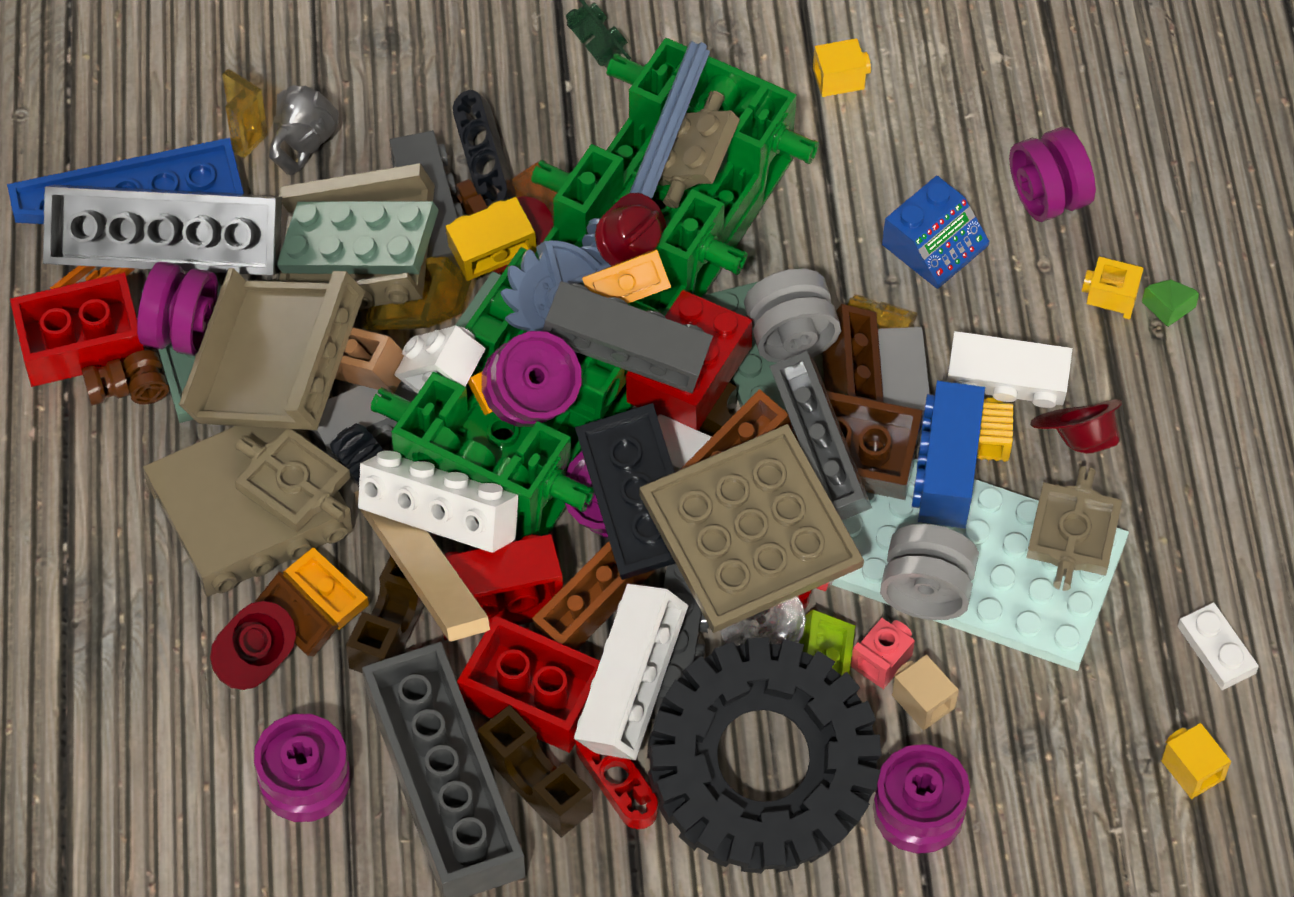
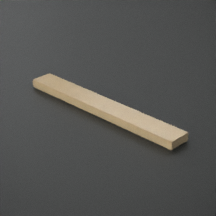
M356 491L354 494L356 505L358 506L359 491ZM360 509L448 641L452 642L490 630L488 616L427 531Z

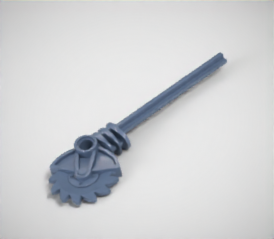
M693 41L689 42L629 193H641L652 199L710 53L706 49V44L702 42L699 44ZM595 218L589 221L587 226L588 234L582 238L583 247L579 248L562 241H544L536 247L538 259L534 252L529 249L522 257L521 270L513 265L508 267L507 275L512 289L506 288L500 293L504 302L514 311V313L505 317V320L511 326L526 332L543 331L545 320L560 281L585 286L582 279L583 276L611 266L602 258L596 247L595 231L600 219Z

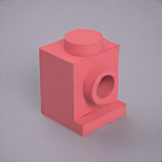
M881 618L860 643L857 642L853 647L851 668L884 690L894 678L897 670L913 655L915 640L911 638V630L898 620H893L892 623H889Z

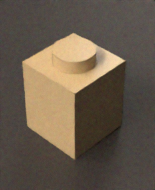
M927 654L915 663L912 660L906 662L895 673L892 696L923 731L955 709L959 689Z

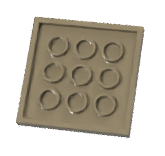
M788 424L639 488V495L713 633L863 567V557Z

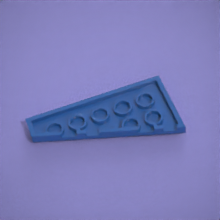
M230 138L7 184L15 223L44 224L45 187L50 185L244 194Z

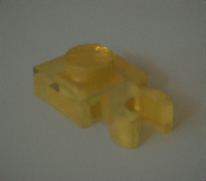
M854 295L848 303L849 306L876 312L877 324L880 325L879 329L914 327L918 314L888 303H877L859 295Z

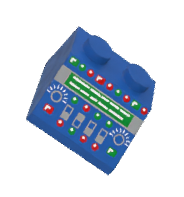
M936 175L885 218L882 245L936 289H939L987 248L989 240L966 198Z

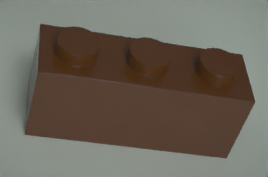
M841 304L836 310L841 332L837 341L822 352L825 389L829 392L884 403L877 314L873 311Z

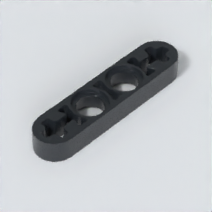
M475 90L462 92L454 101L452 107L453 115L477 195L480 194L487 207L497 201H506L516 197V192L489 102ZM471 109L473 112V116L477 118L475 120L470 115H468L471 112ZM486 130L487 134L484 141L478 145H473L476 134ZM495 159L492 171L482 175L484 164L489 160ZM494 185L500 192L496 195L495 189L491 186Z

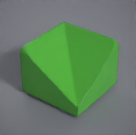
M1170 279L1146 287L1142 303L1169 327L1196 308L1199 293L1193 288Z

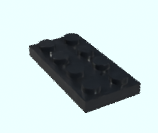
M653 403L575 427L621 580L676 564L639 495L640 487L675 473Z

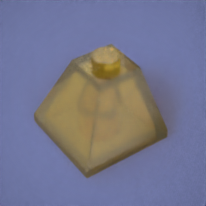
M447 257L427 258L423 299L406 301L402 304L392 303L370 307L363 327L367 330L430 328L461 314L471 280L466 281L462 271Z

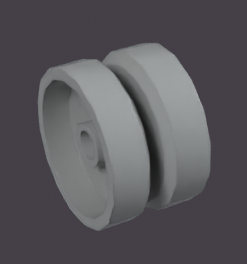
M802 268L788 269L771 274L757 282L747 292L744 299L747 317L752 319L753 334L759 354L767 361L778 363L805 351H808L813 358L836 342L841 332L839 319L835 307L831 304L830 292L825 278L817 271Z
M912 524L899 528L891 537L887 556L888 564L884 568L880 594L886 603L912 617L926 620H949L960 617L968 610L973 585L971 581L975 576L979 551L975 544L966 536L946 527L931 524Z

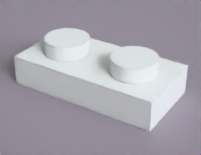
M1214 602L1180 618L1177 627L1221 690L1257 673L1258 664Z

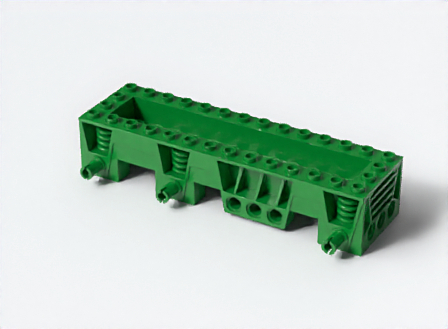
M665 37L649 62L644 66L624 58L618 53L613 55V59L611 58L608 64L606 74L632 85L629 89V118L607 150L591 144L570 173L550 165L544 160L538 162V166L536 165L532 173V183L557 192L553 198L554 227L544 241H562L579 248L583 247L582 238L588 234L587 226L589 221L595 218L601 219L620 198L629 194L687 46ZM708 56L686 113L699 112L704 108L709 92L717 91L725 97L719 111L732 110L740 120L712 184H697L686 189L678 208L666 206L661 210L667 227L661 234L660 243L655 249L658 250L671 288L628 303V305L644 311H656L665 316L682 290L702 298V295L706 294L722 268L733 272L735 275L741 272L746 263L748 253L736 249L738 243L793 161V157L804 161L806 164H811V158H815L819 148L818 141H813L794 132L797 94ZM658 185L652 200L663 202L670 185ZM520 247L465 326V329L475 336L474 340L486 348L471 377L483 371L487 359L501 345L518 335L526 333L525 330L515 328L505 320V317L514 313V311L504 302L500 293L503 289H512L507 275L508 267L513 265L521 270L522 257L527 251L525 248ZM536 251V253H534V254H535V256H536L537 259H538L539 257H538V253H537V251ZM577 353L576 356L581 366L582 385L576 400L564 413L544 423L536 421L533 427L513 426L500 420L494 412L484 415L468 383L466 386H463L435 372H432L411 402L381 387L378 390V394L381 397L375 394L371 403V411L398 422L391 431L393 451L400 453L402 458L415 462H430L437 469L446 472L464 473L471 480L480 483H495L502 486L503 490L517 494L518 510L515 541H519L528 535H548L566 509L565 503L577 508L581 512L586 511L587 505L585 503L590 505L594 496L593 487H588L565 476L569 464L582 451L575 427L629 411L633 405L627 403L626 374L628 370ZM501 428L510 429L514 433L511 438L506 440H499L492 434Z

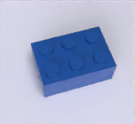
M937 381L935 395L927 394L912 499V507L919 508L918 522L966 529L973 493L985 387Z

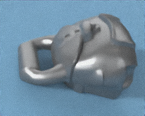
M293 85L277 94L276 116L274 117L277 131L269 146V158L287 175L299 172L307 162L310 153L316 152L319 146L327 141L338 126V110L319 91H315L306 85ZM284 140L291 148L298 151L296 161L280 148Z

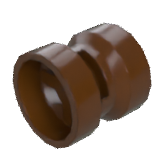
M151 350L137 351L124 359L122 368L125 378L130 381L128 389L131 400L134 403L148 405L156 403L167 396L169 386L166 377L161 374L163 369L162 362L157 352Z
M120 358L110 360L105 366L99 368L93 365L81 368L91 406L103 403L108 397L114 396L119 399L130 396ZM104 377L107 387H103L101 378Z

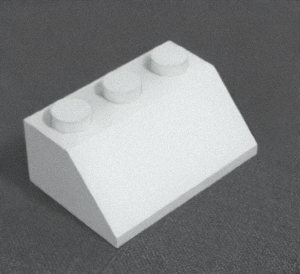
M954 331L947 382L985 387L986 395H992L994 399L1002 402H1014L1020 399L1032 401L1034 405L1043 408H1053L1056 405L1063 406L1067 393L1073 348Z

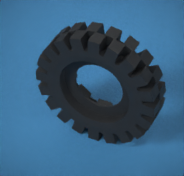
M769 637L748 638L743 645L735 646L733 641L714 648L711 655L706 658L700 656L685 668L683 675L678 680L673 682L664 696L653 721L654 725L649 736L647 758H650L648 775L652 793L657 792L661 802L658 808L668 825L674 823L681 833L678 837L694 851L697 847L709 854L708 860L721 866L727 867L729 864L741 866V872L762 874L766 869H776V873L797 869L800 864L808 861L812 863L829 853L858 824L870 805L868 802L871 795L876 791L880 770L877 769V760L882 754L880 734L874 735L872 727L876 718L869 701L861 702L857 695L860 687L848 672L841 676L832 668L835 663L834 660L818 650L814 656L804 652V644L783 639L780 645L769 644ZM764 710L781 714L796 724L806 739L809 750L807 773L798 788L786 797L766 802L745 798L734 791L721 774L717 758L721 735L733 720L748 712Z

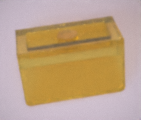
M227 69L222 76L227 100L225 107L233 152L245 159L268 136L262 90L235 72Z

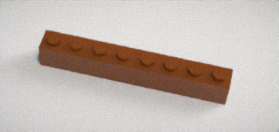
M759 389L680 470L786 424L789 425L792 431L788 413ZM608 541L532 618L538 633L577 650L618 609L627 584L641 585L655 570L621 580L610 541Z

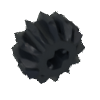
M357 423L349 428L346 427L330 442L333 455L340 464L349 469L350 477L358 487L360 463L376 456L378 452L384 451L366 427Z

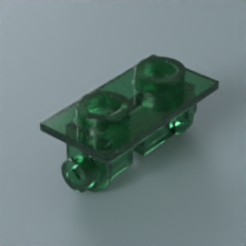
M579 0L583 6L578 10L572 9L567 13V26L583 44L593 35L595 36L585 47L596 59V62L600 66L607 68L611 58L613 59V55L616 53H623L630 60L631 57L623 49V46L628 42L615 26L609 30L605 27L603 22L608 18L598 5L593 2L588 6L584 0Z

